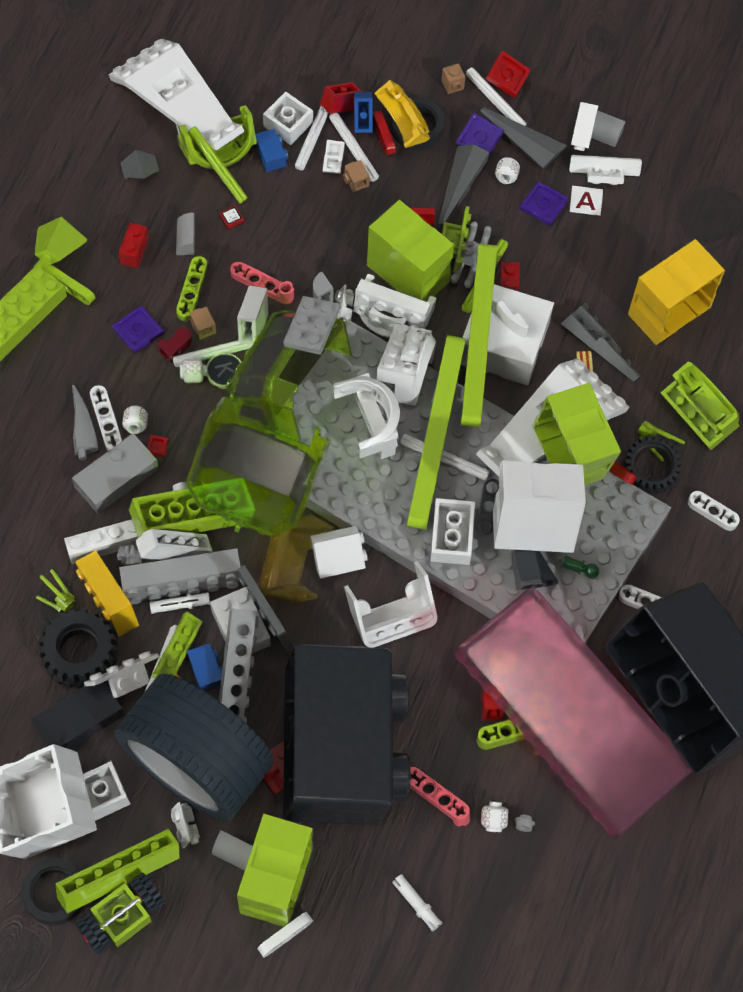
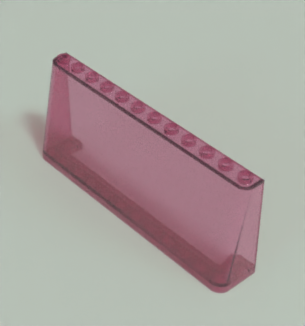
M529 587L453 651L456 659L466 666L470 675L478 680L483 690L490 694L495 700L496 705L509 716L512 724L522 731L524 738L536 747L538 754L548 761L551 769L561 776L564 784L574 791L578 800L586 805L591 811L592 816L605 827L607 834L615 840L692 773V770L668 737L536 588Z

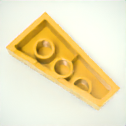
M95 550L75 561L78 568L75 570L80 580L84 579L86 590L89 594H93L96 606L98 608L101 607L104 618L107 622H110L117 636L120 637L138 627L139 624L131 603L97 551Z

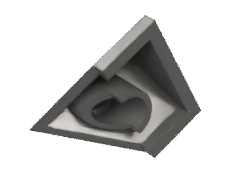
M137 149L120 163L124 179L146 178L155 172H159L155 155Z

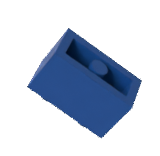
M354 92L355 133H372V92Z
M275 129L255 134L257 140L255 146L265 171L270 172L286 167L288 153L286 149L282 148L283 143L280 134L277 135Z
M209 643L187 651L198 687L204 692L220 687L223 668L217 665L216 661L219 660L216 649H212Z

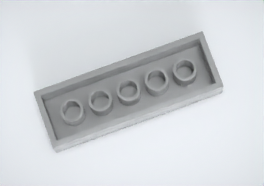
M238 549L119 567L122 590L131 604H138L144 600L157 601L163 597L176 598L181 594L187 593L195 595L200 591L206 590L213 592L224 587L231 589L242 585L238 579V576H240L238 568H240Z

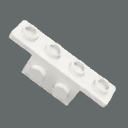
M572 155L569 170L574 173H587L588 182L594 184L609 183L617 185L624 183V175L640 176L642 160Z
M150 651L141 653L136 660L134 658L123 661V665L120 667L116 665L107 668V672L104 674L100 672L91 675L90 680L85 681L84 684L85 686H94L108 680L113 697H120L149 683L144 664L159 658L158 653L150 654Z

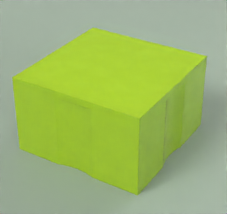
M398 200L369 226L367 266L398 292L427 302L429 296L434 297L450 281V262L453 258L454 244L435 228L427 224L401 200Z
M590 382L547 396L539 415L536 416L532 424L549 464L583 465L584 486L603 480L621 453Z
M263 814L237 894L240 914L282 927L290 923L313 849V828Z

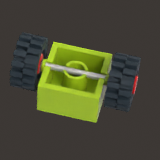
M143 872L129 882L136 896L124 883L90 909L99 925L90 913L75 923L86 942L90 944L96 954H99L111 945L110 940L103 931L108 934L118 948L152 922L149 914L140 903H143L150 913H153L165 903L156 887Z

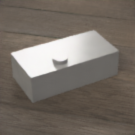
M133 433L75 475L72 480L76 490L99 514L158 470L157 459Z

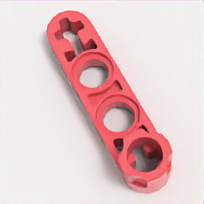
M235 262L231 265L230 270L233 279L247 286L265 288L270 283L274 284L275 288L273 290H267V296L283 304H289L293 301L294 288L290 281L281 282L243 262ZM242 269V272L239 271L238 273H236V271H235V270ZM251 276H258L259 280L251 282L249 278Z
M410 767L411 776L416 774L418 780H410V788L450 817L456 826H466L470 822V809L466 803L420 769ZM428 784L432 785L434 791L432 793H425L423 787ZM447 796L450 798V802L447 805H441L439 799Z

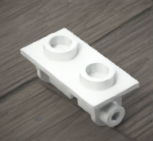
M344 285L340 290L336 291L334 297L336 303L340 304V310L334 324L338 321H342V324H345L348 320L351 321L352 309L346 306H353L354 293L351 289L346 290V285Z
M178 802L171 810V818L176 824L177 839L181 842L182 848H185L190 842L192 845L199 843L200 835L196 824H188V822L195 820L191 806L188 803L180 805V802Z

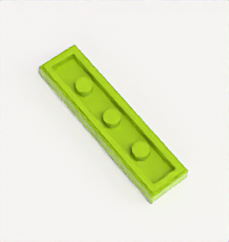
M187 611L183 614L152 674L153 678L164 673L176 675L203 621Z

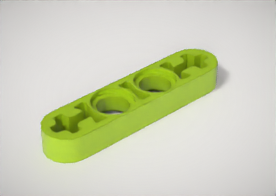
M202 256L192 259L176 310L178 318L182 321L190 320V313L195 310L208 268L207 260ZM199 263H202V265L199 268V272H196V266L199 265ZM191 278H198L200 280L197 284L189 282ZM187 293H193L195 297L191 300H188L185 298V295ZM185 305H188V312L182 314L185 310Z
M40 259L34 265V267L36 265L40 266L64 284L66 292L84 304L90 305L95 299V295L88 288L56 267L48 266Z

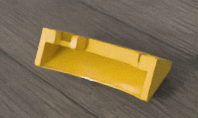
M389 80L375 92L377 98L396 122L402 134L405 148L430 139L428 126L420 111L398 84Z

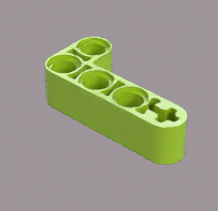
M535 692L530 696L527 705L529 715L481 728L476 740L478 747L488 750L548 733L551 730L554 719L546 696L540 692ZM539 701L542 706L536 707L532 702ZM545 719L548 725H541L539 720ZM520 725H527L529 727V730L523 731L520 728ZM508 730L510 735L503 736L500 731ZM486 735L487 738H490L489 741L483 738V736Z

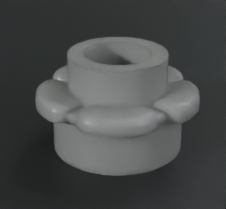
M520 815V817L515 819L516 829L523 832L532 831V826L535 825V822L532 821V817L529 815Z

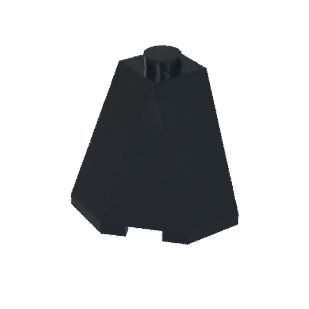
M511 549L516 590L551 587L558 584L556 576L540 551Z

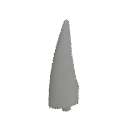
M72 385L75 411L74 450L75 455H79V460L83 461L87 459L86 454L94 453L99 448L89 412L75 385Z

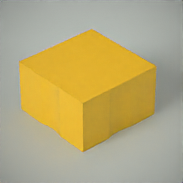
M695 239L639 277L628 315L657 345L682 326L711 308L716 296V290L720 285L725 270Z

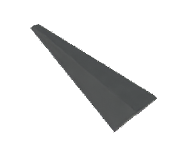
M485 107L480 110L491 123L503 129V134L542 170L567 147V145Z
M474 144L457 147L438 226L443 228L444 222H448L467 195L471 184L488 161V151Z
M587 303L580 306L561 323L633 382L641 376L630 366L631 362L629 359L624 360L620 352L622 350L609 332L597 322L599 320L597 316H592L589 313Z

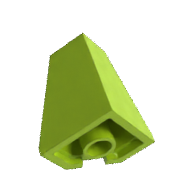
M59 217L38 227L35 255L49 266L60 261L86 243L87 238L64 218Z

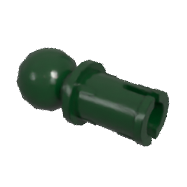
M565 556L562 568L578 572V575L584 572L585 576L589 579H595L600 572L597 565L592 563L584 565L585 560L579 561Z

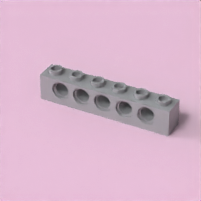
M231 608L219 702L228 709L230 706L235 705L238 709L236 715L247 723V717L244 716L245 708L249 706V696L246 695L247 688L251 687L252 676H249V671L254 665V656H251L252 648L256 646L257 637L254 636V629L258 627L259 616H256L257 611ZM242 624L247 627V634L245 636H241L238 633V628ZM238 645H243L245 648V653L242 656L236 654V647ZM236 665H240L243 669L240 676H236L233 673V668ZM234 685H238L240 693L234 697L231 694V688Z

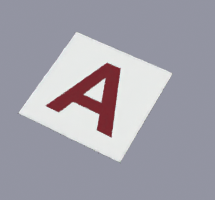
M572 186L570 212L601 216L603 189Z

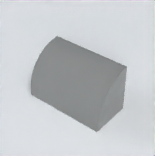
M597 110L591 138L616 147L623 133L626 121Z
M194 213L184 214L177 219L176 255H195Z
M320 272L313 281V298L333 302V287L323 272Z
M221 830L213 846L212 855L245 871L253 846Z

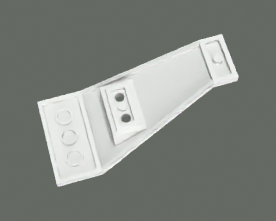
M159 39L154 42L153 46L143 49L138 56L129 58L126 61L127 63L114 68L113 72L108 75L111 81L128 87L177 125H186L187 132L196 126L211 148L216 151L244 132L242 125L232 122L178 43Z
M576 358L559 364L489 446L479 449L476 455L498 476H500L502 460L536 463L543 459L546 455L542 450L532 424L536 416L539 415L546 397L590 382L607 420L625 413L629 406L623 398L617 396L612 391L610 386L598 379L597 374L587 369L585 364Z

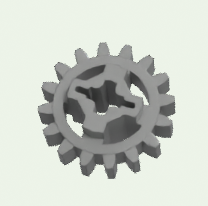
M125 545V547L121 546L118 549L117 560L125 563L127 566L160 561V559L141 558L137 545Z

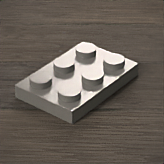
M303 296L284 339V347L321 355L339 313L340 304Z

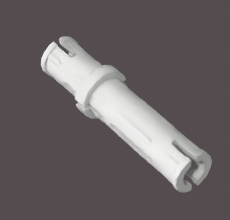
M190 593L184 597L150 601L151 614L210 605L209 593L191 595ZM198 600L193 602L182 603L186 601Z
M403 874L395 878L396 881L393 880L392 884L395 885L415 909L418 918L421 917L431 931L436 930L442 924V921L433 913L430 904H426L404 878Z

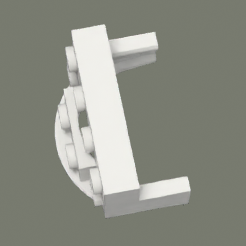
M367 274L365 280H360L355 292L353 312L360 315L362 321L370 330L390 338L395 324L405 325L407 321V326L426 328L435 309V297L429 296L427 302L377 285L372 283L374 276L371 274ZM379 311H386L392 313L396 317L402 318L389 317L387 315L380 313Z
M395 324L377 368V380L395 384L394 395L398 403L413 406L417 404L428 363L432 364L437 342L431 330L404 324Z
M369 373L334 383L332 386L334 399L353 393L371 435V438L358 444L359 450H357L359 458L378 453L381 459L395 455L396 447H398L397 438H399L396 428L399 423L400 408L397 398L390 388L382 382L370 378ZM383 409L386 412L388 420H384L382 416L384 414Z

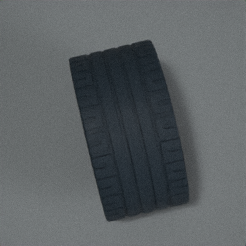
M159 674L114 730V736L122 749L153 779L193 808L223 822H229L235 817L274 764V757L268 746L239 716L235 715L233 711L202 689L171 674Z

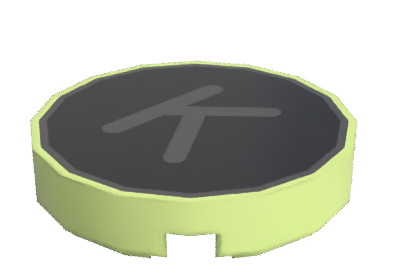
M218 354L212 357L207 364V378L212 385L218 386V388H232L243 377V365L240 359L232 354Z

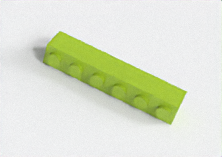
M167 829L55 883L57 899L66 913L80 908L116 890L124 883L128 884L142 872L147 875L179 859V843L170 830Z

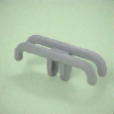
M472 222L465 241L466 248L464 253L461 252V256H464L462 267L458 266L457 272H454L450 279L451 283H457L464 264L471 266L468 277L464 282L466 288H470L475 279L478 243L473 240L477 231V222ZM490 226L484 228L481 244H488L491 234Z

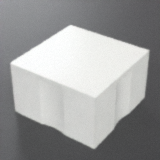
M494 284L486 372L497 374L502 378L527 386L529 385L539 349L543 344L550 323L554 302ZM504 300L512 315L520 312L528 325L527 336L522 337L516 334L501 321L496 314L498 302ZM471 316L463 338H466L461 361L463 366L467 365Z
M502 460L499 490L496 493L493 508L494 549L573 553L586 504L583 465L538 464Z
M52 744L27 755L17 762L0 766V854L27 859L97 830L77 752Z

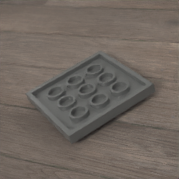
M243 565L238 568L240 573L238 579L243 587L247 586L250 591L248 593L253 603H257L260 608L258 611L264 620L267 619L270 624L268 626L274 637L277 635L290 656L294 648L291 640L246 566Z

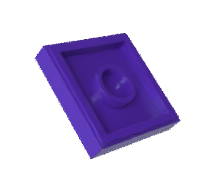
M473 113L455 143L459 146L474 144L488 151L490 155L504 130L478 114Z
M538 181L521 204L520 210L551 226L569 198Z
M139 306L112 325L115 333L134 354L164 334V330L142 306Z

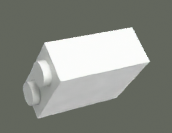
M580 103L571 145H575L574 149L584 151L585 148H589L598 109L597 105Z
M248 287L237 316L239 343L257 346L268 317L267 288Z
M356 526L310 536L316 570L320 579L366 568L364 561H367V554L365 549L362 550L364 536L362 532L358 531Z

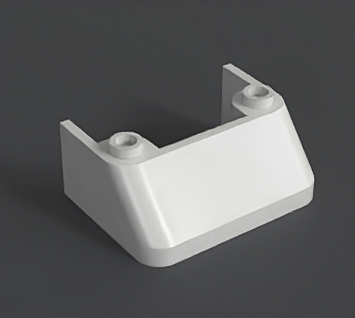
M418 561L414 562L418 579L406 585V597L377 608L370 609L367 601L363 599L357 600L349 586H344L350 612L361 639L367 647H377L430 628L437 622V613L428 574Z

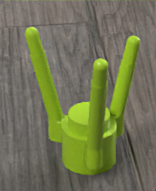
M644 421L638 429V433L641 435L640 438H647V436L654 438L656 434L685 444V441L656 428L647 421ZM649 448L661 462H664L663 457L655 448Z
M51 569V574L64 593L60 592L43 575H40V579L57 595L55 598L57 603L55 604L39 595L36 596V599L55 608L59 613L62 610L66 613L75 605V597L68 591L55 571Z

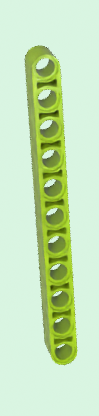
M478 244L461 426L480 428L497 245Z
M447 335L410 508L408 527L427 529L466 338Z

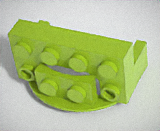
M246 105L240 107L241 115L230 118L232 122L242 125L244 132L231 140L227 145L219 148L217 151L214 150L225 167L238 162L247 154L252 145L257 144L252 114ZM186 125L178 126L180 134L177 135L179 145L189 164H198L205 168L214 169L188 134Z
M687 362L672 375L675 381L661 392L665 400L710 450L739 427L738 411L706 375L691 362ZM699 386H702L699 390H697L693 395L690 396V394L695 389H697Z

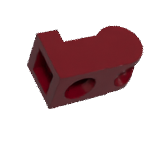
M179 328L175 335L167 342L163 339L157 343L158 352L170 363L173 362L174 356L181 355L191 346V331L187 328Z

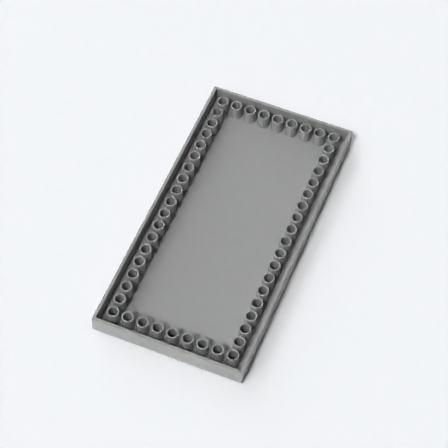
M348 320L244 458V469L343 529L356 526L358 531L363 533L366 544L416 573L414 562L418 561L428 574L429 582L567 666L572 667L615 600L621 587L625 584L666 520L671 507L608 471L603 480L585 485L586 504L574 552L540 551L556 576L558 584L551 587L516 590L511 549H494V531L488 535H482L477 530L483 484L488 479L493 478L499 481V476L476 455L479 449L489 446L514 416L483 398L480 428L461 426L464 387L457 383L443 450L489 470V477L487 480H482L440 462L427 529L408 527L407 523L422 453L402 445L400 441L402 436L407 434L425 442L439 372L427 366L416 405L398 403L400 418L396 430L399 438H397L398 447H396L395 455L381 459L379 454L375 453L359 458L357 450H359L358 444L371 438V435L353 393L334 399L332 386L334 383L369 373L370 378L377 380V368L388 342ZM382 382L393 393L395 392V384ZM383 409L384 414L382 416L384 420H388L386 412ZM547 457L536 462L538 464H549ZM494 482L487 484L488 492L495 493L497 491V485ZM436 498L475 502L470 565L430 562ZM487 501L484 503L483 508L486 512H492L494 504ZM482 521L480 528L484 532H488L491 529V524L489 521ZM565 556L579 561L585 560L584 565L591 563L597 565L600 570L598 577L589 579L585 576L584 572L578 575V572L562 568Z

